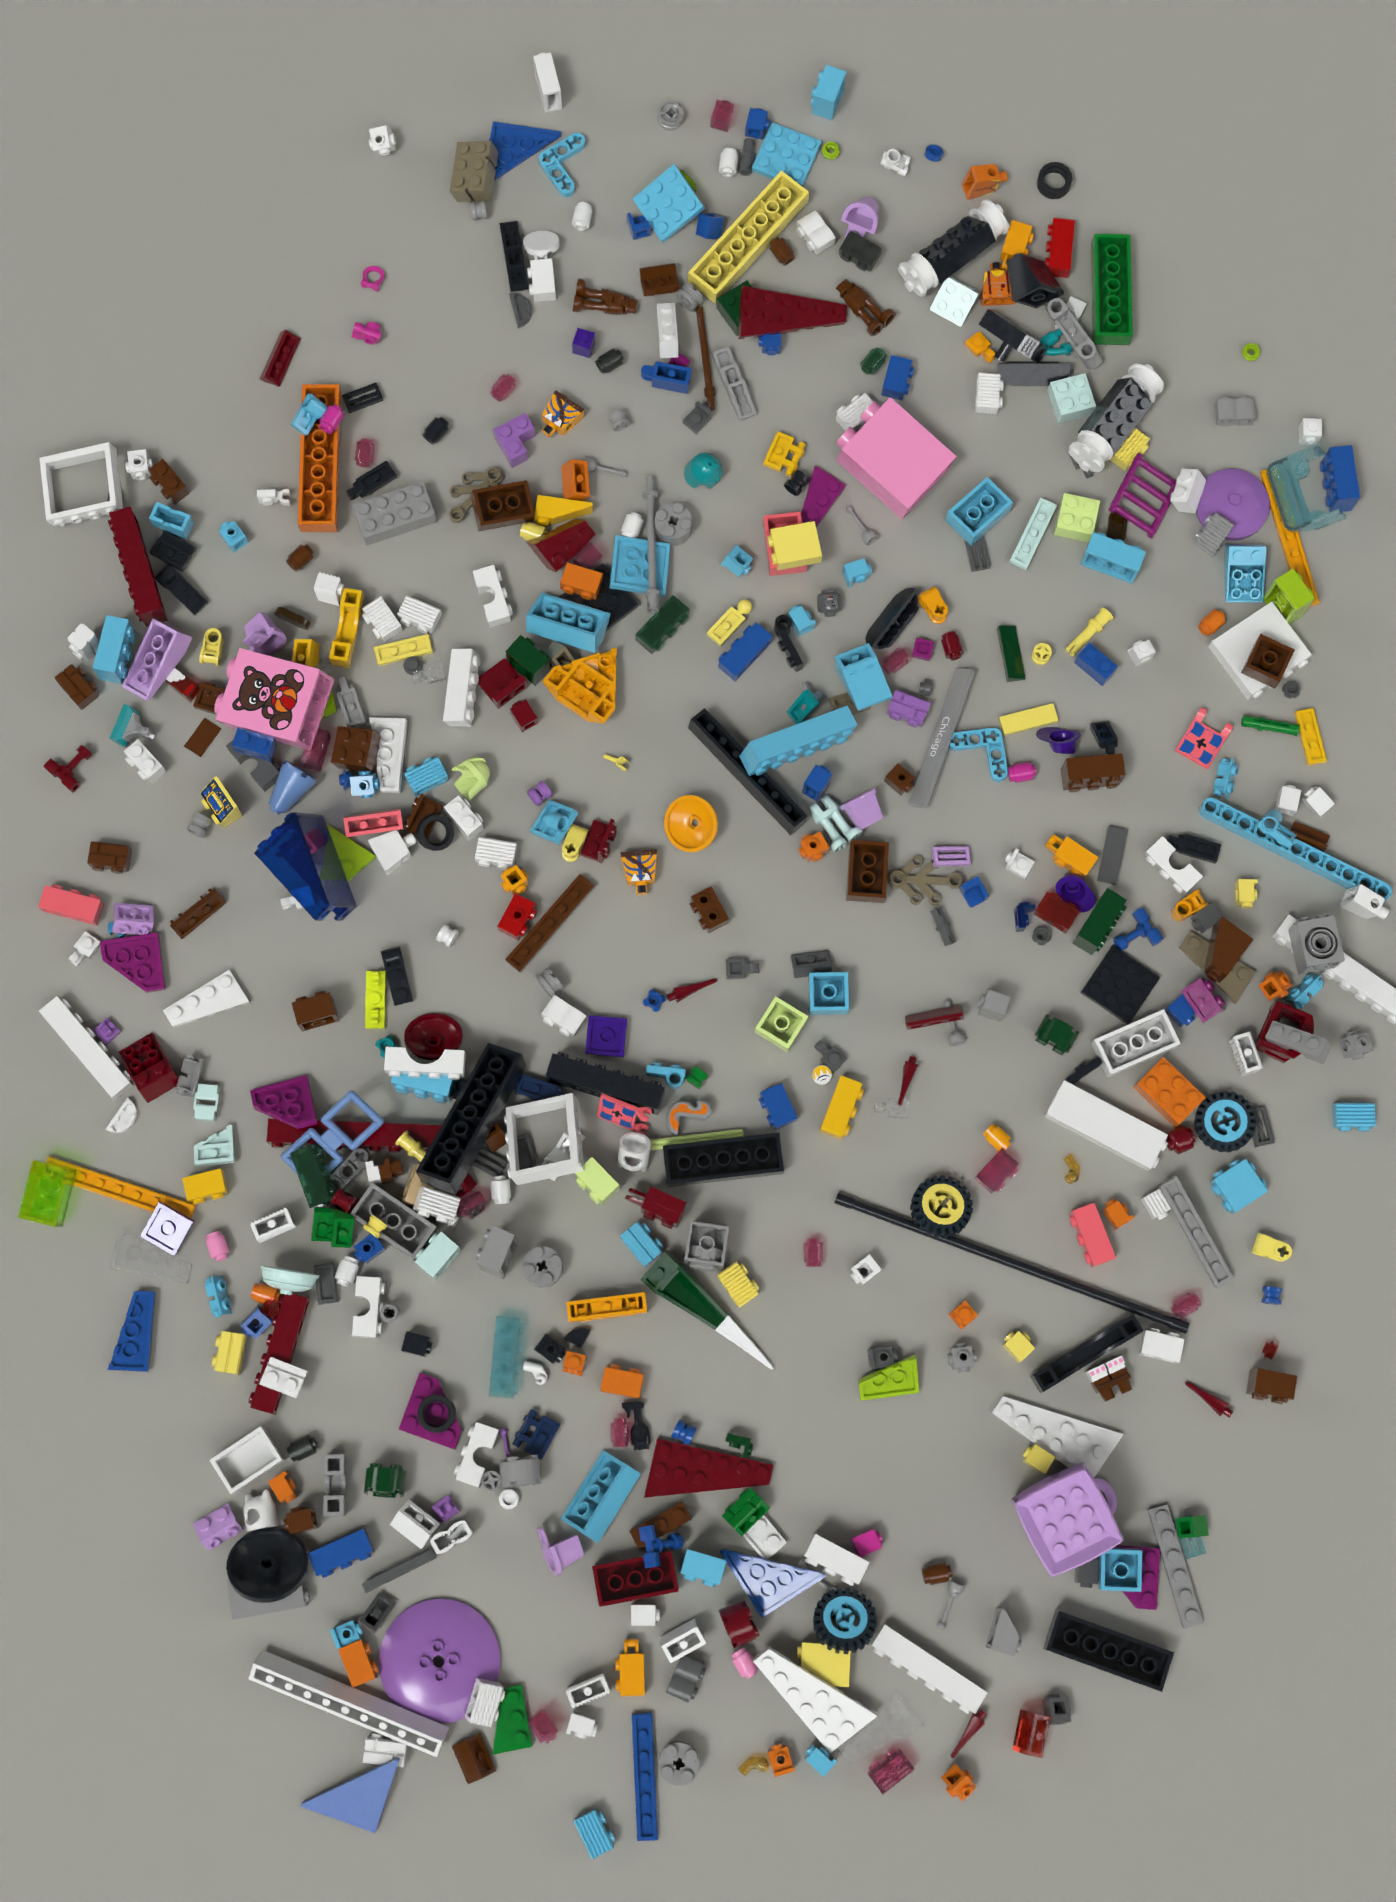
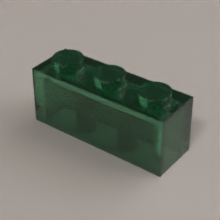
M672 595L659 609V612H656L635 634V640L651 654L655 651L659 652L665 645V640L668 637L671 639L676 634L677 628L687 623L690 618V609Z
M312 1144L291 1152L290 1155L309 1208L320 1207L330 1203L337 1189L330 1180V1170L324 1163V1153L318 1144Z

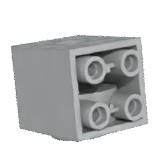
M1321 914L1316 916V919L1303 917L1298 919V922L1294 923L1288 930L1298 974L1333 969L1345 961L1335 915Z
M690 1221L684 1265L703 1271H723L729 1227Z

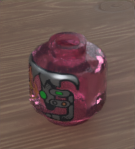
M471 1190L460 1197L457 1211L463 1218L466 1216L469 1219H474L485 1211V1204L487 1202L479 1191Z

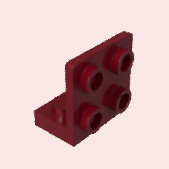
M505 658L482 674L478 681V685L498 709L528 687L526 678L523 675L519 676Z
M610 819L609 824L593 820L580 856L602 863L604 858H608L611 849L609 848L610 841L614 842L617 834V826H615L614 819Z

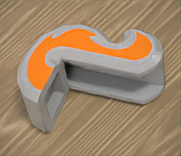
M680 1100L674 1102L667 1112V1129L672 1135L678 1136L679 1118L706 1121L711 1115L710 1104L704 1100H698L697 1106L694 1107L688 1101Z

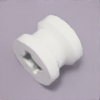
M444 924L437 935L436 941L444 942L450 948L457 939L459 931L456 929L452 930L449 928V925Z

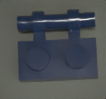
M530 1409L528 1415H525L523 1418L524 1423L519 1432L516 1431L514 1435L516 1438L512 1445L519 1448L522 1441L528 1443L524 1451L531 1455H538V1459L542 1460L561 1424L544 1415L538 1422L534 1420L538 1412ZM532 1425L536 1429L531 1438H529L526 1434Z

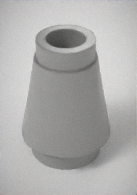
M387 1303L382 1306L380 1316L383 1321L392 1323L399 1318L400 1310L397 1305ZM390 1311L395 1312L392 1318L388 1317Z

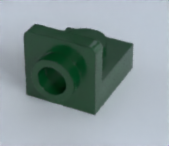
M727 1433L725 1442L729 1443V1447L740 1449L741 1446H744L742 1458L746 1459L747 1455L751 1456L753 1444L750 1443V1438Z

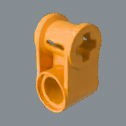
M933 586L917 596L922 608L925 609L931 621L935 624L944 623L947 618L948 607L938 589Z
M1200 889L1186 896L1172 908L1171 916L1174 920L1184 921L1209 905L1201 896ZM1178 907L1185 910V915L1178 912Z

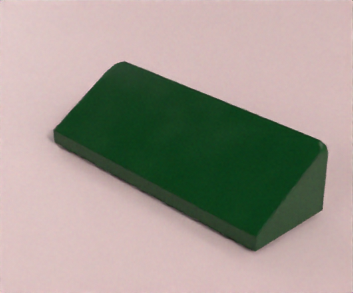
M1000 625L997 628L1006 681L1025 680L1016 627Z

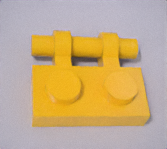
M777 431L763 466L777 472L781 471L782 466L786 467L785 475L791 477L792 473L798 468L799 459L805 453L804 448L806 444L799 442L798 446L792 445L794 442L793 437ZM789 452L794 454L791 461L786 459Z

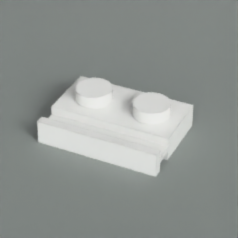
M270 1357L259 1384L298 1398L308 1371Z
M764 1515L743 1535L759 1556L765 1559H769L787 1543Z

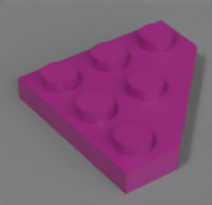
M158 933L100 941L102 960L146 993L166 990Z
M307 1075L250 1090L252 1104L256 1111L297 1129L318 1124Z
M419 1373L398 1430L455 1450L462 1432L457 1419H455L453 1425L448 1430L441 1433H432L425 1430L419 1423L417 1417L418 1407L426 1397L431 1395L446 1397L438 1379ZM433 1402L427 1406L425 1418L431 1425L439 1426L447 1420L448 1409L441 1402Z
M1125 1545L1115 1546L1114 1548H1137L1142 1550L1141 1592H1121L1124 1593L1135 1608L1157 1610L1160 1549Z

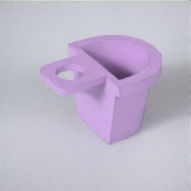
M862 197L846 207L841 218L842 222L849 224L845 238L849 231L854 230L859 232L863 238L866 231L875 234L879 220V205L875 199Z
M259 612L244 626L247 637L243 642L245 645L250 646L249 651L271 655L279 651L286 644L287 638L284 631L278 629L271 617L266 613Z
M875 788L839 806L841 811L844 810L854 825L860 829H864L883 818L875 796Z
M543 1528L536 1529L542 1544L541 1550L544 1558L555 1576L561 1575L563 1569L584 1556L577 1535H571L549 1545Z

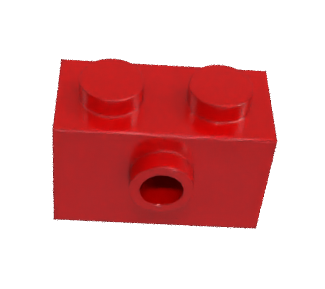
M515 893L497 925L498 931L516 940H519L521 936L524 937L528 930L527 924L529 920H533L537 914L536 904Z

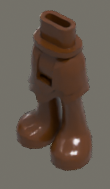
M578 278L573 312L597 310L603 311L604 314H635L638 300L630 299V296H627L626 299V295L609 289L601 288L602 291L590 289L587 287L585 280ZM583 298L599 299L601 302L589 301Z
M847 279L843 280L836 287L840 292V297L852 310L853 314L857 318L859 316L868 327L867 332L870 336L879 334L882 326L886 328L896 315L894 310L890 308L885 311L881 310L866 291L854 283H850ZM865 307L875 316V318H876L877 320H874V319L864 310Z

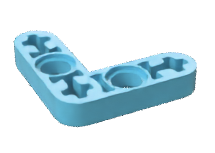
M581 133L571 134L539 155L540 167L563 197L572 196L575 188L572 179L560 163L585 148V137ZM574 140L580 141V144L574 143ZM565 148L567 153L560 155L557 153V150ZM544 158L550 159V162L544 161ZM558 170L562 175L555 178L552 176L553 171ZM563 180L566 187H569L570 190L567 191V189H563Z
M985 728L953 733L949 744L950 750L962 751L986 748L991 779L995 782H1002L1006 779L1008 768L1002 733L999 729ZM991 733H994V736H998L995 741H992V738H986L985 743H983L982 734H985L984 738L990 737ZM977 735L980 742L973 744L970 742L969 737ZM966 736L967 745H964L965 741L959 742L958 746H955V743H951L954 738H957V741H961ZM994 750L999 751L1001 758L998 760L993 759L991 752ZM1002 762L1003 764L999 765V770L1004 773L1001 777H998V774H994L997 770L996 764Z

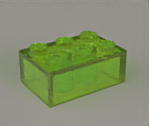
M32 1160L18 1218L52 1227H63L77 1169L43 1160Z

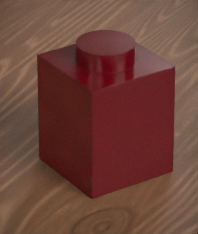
M527 700L517 701L510 708L511 716L522 733L538 724V718Z

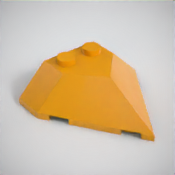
M617 647L605 653H596L571 661V663L563 666H555L542 682L559 703L588 722L605 724L615 711Z

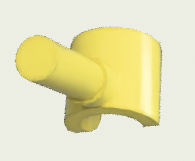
M608 754L603 756V758L616 763V766L623 771L627 770L623 767V764L625 762L630 764V761L624 757L615 758Z

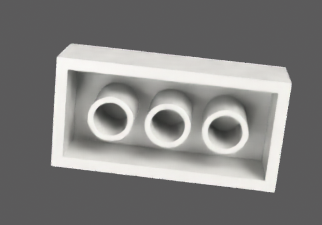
M1164 1009L1096 1038L1091 1043L1096 1056L1102 1061L1101 1066L1107 1078L1169 1052L1181 1044Z

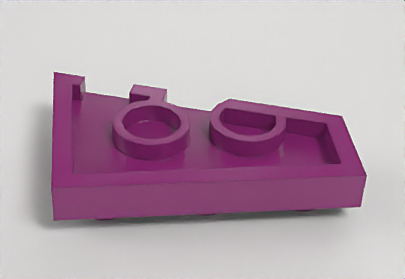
M817 466L814 467L801 512L802 523L815 521L816 528L846 487L845 484Z

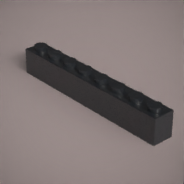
M705 708L691 718L688 729L790 836L804 825L808 816L766 772L759 776L756 774L748 775L739 757L744 749Z

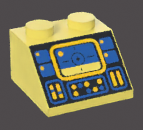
M215 776L200 793L203 797L201 802L206 810L210 808L213 812L211 817L216 825L221 824L224 829L243 816L219 778Z

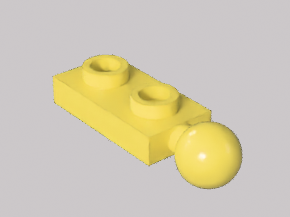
M747 599L739 601L737 610L731 606L707 632V636L721 647L743 624L746 619L743 614H748L752 610L751 602Z

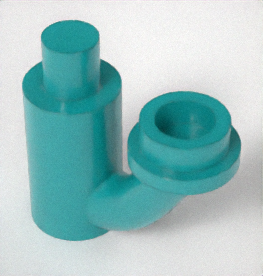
M1060 329L1054 332L1050 331L1039 339L1049 346L1045 355H1071L1073 349L1067 342L1061 344L1060 348H1050L1059 341L1058 338L1062 335Z

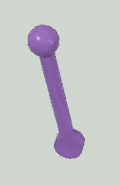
M501 1428L499 1433L502 1435L506 1458H508L510 1453L506 1438L507 1429Z

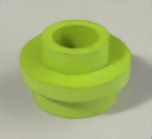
M830 141L823 145L822 155L826 159L833 160L839 156L840 149L835 142Z
M1254 343L1246 344L1242 349L1243 358L1247 361L1257 360L1260 356L1258 345ZM1248 351H1252L1254 355H1250Z

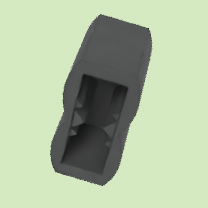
M687 1655L681 1657L666 1693L686 1702H689L690 1699L694 1700L698 1691L695 1685L698 1679L702 1681L706 1669L703 1668L704 1663Z

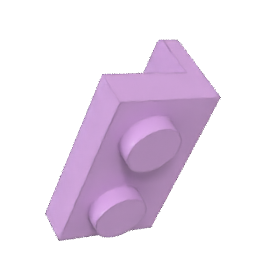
M228 1503L193 1523L200 1542L207 1550L218 1547L224 1541L235 1537L243 1531Z

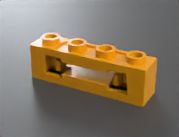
M645 1292L566 1302L569 1323L647 1314Z

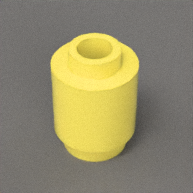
M524 522L521 527L520 537H523L526 541L533 540L547 532L546 527L531 522Z

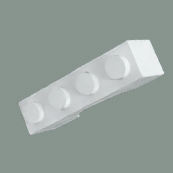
M386 1047L384 1071L389 1073L391 1077H400L401 1074H408V1077L420 1078V1075H428V1078L431 1079L448 1076V1079L459 1080L460 1077H464L466 1053L464 1050L445 1049L441 1057L435 1062L420 1064L409 1057L406 1048Z

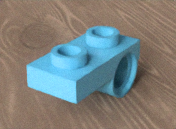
M307 394L290 425L304 436L308 435L316 419H319L325 413L327 405L313 394Z
M1269 810L1260 819L1257 827L1264 834H1269L1275 838L1280 845L1289 847L1296 834L1280 824L1282 822V814L1278 810ZM1268 818L1273 819L1275 823H1271Z
M651 1063V1065H647L646 1076L666 1078L667 1086L675 1090L683 1085L686 1069H682V1066L671 1065L669 1068L663 1067L661 1063ZM672 1075H677L680 1077V1082L673 1084L669 1078Z

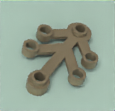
M490 467L485 473L471 474L466 472L462 475V481L465 485H470L473 481L483 482L478 486L459 487L454 485L450 488V495L453 498H458L464 494H471L472 490L486 488L490 485L491 487L497 486L503 479V473L497 467ZM495 474L497 477L492 479L490 478L491 475ZM467 476L471 477L469 481L464 480V478ZM453 490L459 491L457 494L452 493ZM470 496L460 507H453L450 510L449 516L452 522L461 523L464 520V514L472 506ZM459 514L460 518L455 519L454 516Z
M914 856L911 862L902 870H893L889 874L888 883L895 889L901 888L910 897V902L913 905H918L921 903L922 896L919 893H915L908 885L915 884L929 898V903L937 906L941 901V897L939 894L934 893L926 884L948 885L951 889H957L961 886L963 878L959 873H951L948 877L927 876L932 870L939 868L933 867L932 858L930 863L917 875L907 876L914 868H919L922 865V858ZM918 859L920 864H914L913 860ZM899 877L901 881L897 883L894 881V878ZM956 879L958 883L953 885L951 880ZM913 896H918V897H919V901H918V902L913 901V898H912V897H913ZM937 897L938 902H933L931 898Z

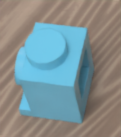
M226 521L220 526L219 533L233 553L248 544L245 534H243L235 521L231 523Z
M736 544L725 557L721 566H726L735 575L740 577L741 574L746 575L752 568L750 563L754 558Z
M865 558L843 565L842 572L848 588L852 587L854 582L862 583L866 581V578L872 574L871 566L869 563L866 564Z
M796 605L789 610L788 616L791 618L792 627L798 637L815 629V620H812L808 610H804L802 605Z
M355 1620L330 1630L337 1649L362 1639L363 1631L361 1625L356 1623ZM345 1630L350 1631L351 1635L349 1638L344 1637L343 1633Z
M812 1744L805 1752L807 1756L804 1759L823 1777L837 1762L834 1757L831 1760L828 1758L830 1754L822 1746L818 1749Z

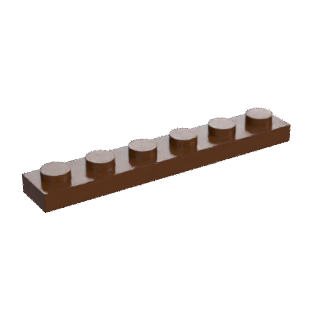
M579 874L505 961L521 973L594 889V885Z

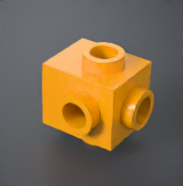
M515 865L503 871L501 886L506 893L510 891L512 895L515 893L519 895L527 889V879L529 877L523 868L520 870ZM514 880H517V881H518L517 883H515L514 885H512V881H514Z

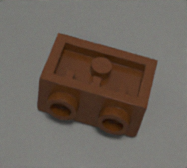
M421 794L419 798L416 797L412 805L414 809L411 815L408 814L404 821L406 831L416 835L418 823L422 818L428 815H440L443 805L426 798L424 794ZM436 821L429 823L425 828L424 833L427 840Z

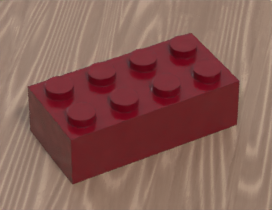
M672 1551L659 1553L661 1566L645 1568L643 1556L592 1566L599 1607L679 1592Z

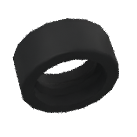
M1050 162L1041 168L1037 179V188L1046 198L1060 199L1069 192L1072 183V173L1063 163ZM1049 173L1060 174L1065 179L1064 186L1057 189L1049 187L1044 182L1045 175Z
M428 815L418 823L416 837L419 843L426 849L433 851L443 850L453 841L454 827L451 821L444 816ZM434 821L440 822L446 829L445 838L438 844L430 843L424 833L426 826Z
M431 1395L420 1403L417 1417L420 1425L425 1430L432 1433H441L453 1425L456 1419V1409L447 1397ZM433 1402H441L448 1409L447 1420L439 1426L431 1425L425 1418V1410Z

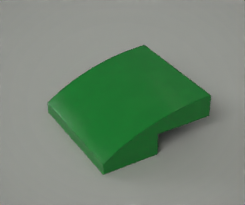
M314 1207L311 1241L331 1242V1247L351 1248L354 1216L335 1209Z

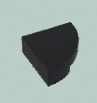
M585 1328L574 1329L564 1337V1340L582 1348L591 1330Z

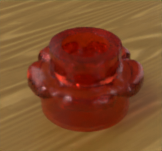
M266 1300L262 1306L263 1315H266L267 1318H274L279 1314L280 1306L277 1300Z
M1271 1341V1343L1266 1342L1262 1350L1264 1358L1267 1357L1272 1360L1279 1346L1274 1344V1341Z

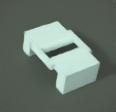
M198 1084L193 1110H195V1120L215 1122V1112H217L219 1094H217L219 1093L218 1085ZM197 1099L216 1101L215 1105L196 1104Z

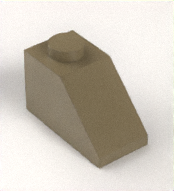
M553 641L544 650L549 656V664L552 668L558 665L569 664L575 660L567 648L556 641Z

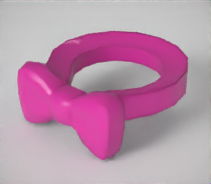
M377 266L367 267L363 271L361 287L372 288L378 292L379 285L384 281L385 277L383 270ZM372 271L378 272L381 276L374 283L368 282L366 277Z

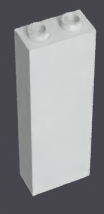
M1065 1080L1059 1086L1044 1116L1146 1171L1156 1168L1160 1160L1157 1156L1160 1150L1164 1151L1168 1144L1166 1142L1168 1134Z

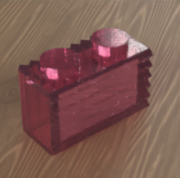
M318 728L311 751L304 749V752H302L303 755L300 761L304 768L317 772L321 771L331 739L329 731Z
M1002 1148L980 1171L975 1180L991 1194L994 1191L999 1193L1006 1185L1003 1181L1007 1177L1012 1178L1019 1171L1016 1168L1019 1163Z
M893 1747L884 1754L886 1758L879 1763L877 1760L868 1767L870 1770L867 1772L868 1776L882 1794H885L915 1770L900 1748L895 1750Z

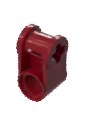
M339 1189L331 1200V1204L337 1210L348 1214L352 1212L359 1202L358 1198L345 1192L343 1189Z

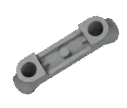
M1054 298L1046 303V312L1051 316L1085 367L1093 370L1101 365L1103 361L1102 356L1065 302L1060 298Z

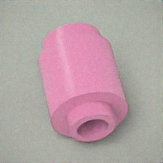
M221 1231L206 1235L207 1240L205 1242L211 1259H216V1262L227 1259L230 1251L225 1236L222 1235Z
M745 1647L731 1654L732 1662L741 1677L746 1676L749 1679L758 1673L756 1671L758 1667L753 1662V1656Z

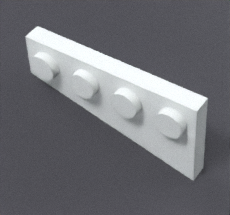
M369 717L372 730L381 736L376 758L380 791L382 793H400L407 719Z
M228 970L167 1007L163 1012L175 1028L196 1021L199 1018L212 1016L215 1013L227 1011L250 1002L231 971Z

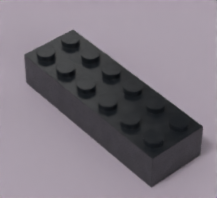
M562 1052L552 1053L545 1075L547 1082L601 1098L603 1093L636 1107H649L652 1110V1114L658 1115L665 1094V1087H662V1083L653 1080L649 1083L643 1081V1078L637 1075L629 1077L624 1075L625 1072L617 1069L613 1071L606 1070V1066L597 1063L593 1066L587 1064V1060L582 1058L570 1059L568 1058L569 1055Z
M780 1133L663 1146L667 1187L772 1176L784 1173Z
M1059 1610L1054 1612L1043 1647L1044 1650L1161 1692L1163 1691L1174 1655L1172 1651Z

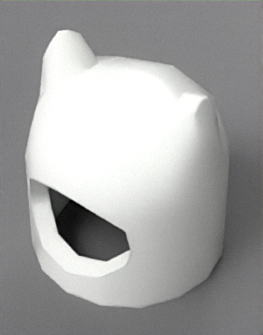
M635 1132L623 1135L619 1142L618 1167H623L629 1171L641 1170L645 1172L648 1168L651 1150L649 1138L644 1134Z
M267 1489L259 1496L245 1495L243 1514L247 1532L279 1525L276 1505Z

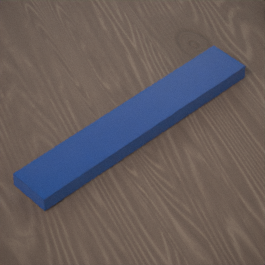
M652 1713L632 1714L637 1841L658 1840Z

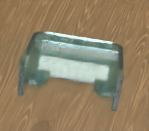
M1318 444L1272 462L1267 468V475L1283 524L1291 532L1318 530L1346 519L1345 514L1339 509L1327 514L1321 511L1308 512L1298 480L1308 476L1310 472L1308 461L1325 455L1324 450Z

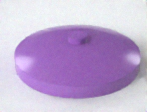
M1223 469L1208 476L1196 510V515L1201 525L1205 528L1207 525L1204 522L1210 514L1214 516L1215 513H1218L1235 525L1225 540H1243L1258 532L1265 523L1270 508L1269 496L1263 484L1252 474L1239 469Z

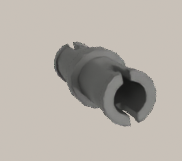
M752 138L744 139L743 150L739 157L741 161L738 173L743 176L750 174L751 162L754 160L753 149L755 141Z
M942 907L930 911L937 926L935 929L939 931L944 946L956 943L950 930V922H947Z

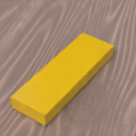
M1314 708L1295 711L1296 723L1300 725L1299 735L1307 766L1326 763L1327 758Z

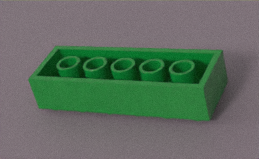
M1094 234L1091 242L1093 343L1095 345H1129L1133 337L1131 234Z

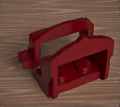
M1276 1000L1269 1008L1255 1046L1258 1051L1285 1063L1289 1059H1295L1301 1053L1293 1049L1285 1050L1266 1040L1265 1036L1272 1021L1279 1022L1282 1017L1297 1024L1296 1029L1313 1034L1314 1019L1311 1014L1296 1009L1289 1003L1285 1005Z

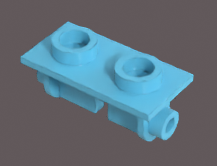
M1224 758L1219 762L1217 776H1223V779H1215L1213 787L1215 796L1224 794L1226 799H1229L1230 793H1233V778L1238 773V765L1233 758H1231L1230 762Z
M1313 973L1306 975L1302 982L1289 992L1285 1000L1294 1002L1292 1004L1294 1008L1302 1009L1311 1000L1307 993L1314 997L1323 988L1324 982L1320 979L1321 975Z
M211 1276V1278L206 1279L204 1285L208 1298L215 1297L214 1300L209 1301L212 1315L218 1318L223 1315L232 1314L231 1302L228 1299L227 1286L223 1276Z

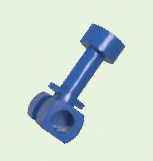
M1143 907L1132 914L1137 922L1136 930L1124 937L1118 935L1113 938L1114 944L1120 951L1128 948L1127 943L1139 936L1142 938L1147 937L1152 946L1159 944L1164 939L1157 927L1153 928L1150 924V917Z
M654 1525L639 1527L641 1542L645 1541L647 1552L643 1554L645 1568L661 1566L659 1553L663 1548L669 1547L671 1550H678L683 1547V1537L679 1533L670 1534L667 1539L661 1540L659 1537H656Z

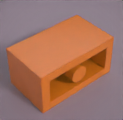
M570 459L561 466L563 498L584 501L590 497L588 462Z
M567 562L560 581V589L567 594L575 593L581 595L584 599L596 600L603 581V573Z
M610 1364L609 1368L605 1367L600 1391L639 1399L644 1374H640L641 1370L629 1368V1371L621 1370V1366Z
M361 1639L338 1649L352 1688L377 1678L376 1673H379L376 1662H372L369 1654L372 1652L368 1642L364 1643V1640Z

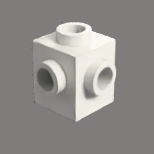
M385 125L369 129L371 137L369 145L374 152L380 154V156H386L391 154V151L396 150L395 144H397L395 134L392 133V128Z
M146 449L127 451L128 462H125L127 473H130L132 478L136 480H145L147 477H150L151 474L148 469L153 466V461L149 459Z

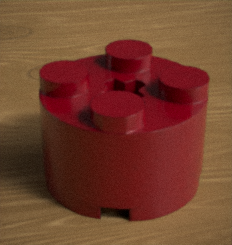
M738 1601L718 1610L733 1648L753 1641L756 1637L760 1636L753 1620H749L752 1618V1614L745 1601Z

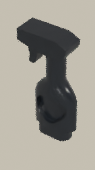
M640 1401L622 1403V1409L626 1411L627 1418H630V1410L634 1411L635 1422L630 1429L631 1446L634 1445V1451L649 1449V1444L651 1443L649 1428L642 1421L641 1409L644 1407V1403Z

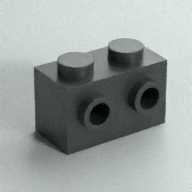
M849 231L839 248V255H841L840 257L844 261H851L857 264L856 267L860 270L871 272L881 255L882 248Z

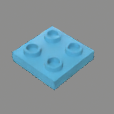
M549 800L530 829V832L537 837L559 845L577 817L578 812Z

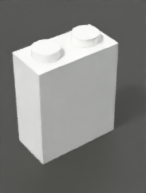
M551 52L539 53L533 56L534 71L544 112L562 109L561 89Z

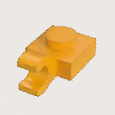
M980 331L965 341V346L976 358L982 355L988 363L995 359L993 357L995 352L990 349L991 343Z

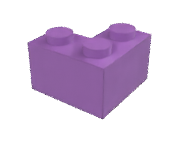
M524 413L493 429L494 438L511 468L528 460L527 450L523 443L535 437V428L527 414Z

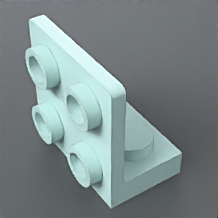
M950 276L943 282L930 310L956 325L962 326L975 300H978L982 293Z

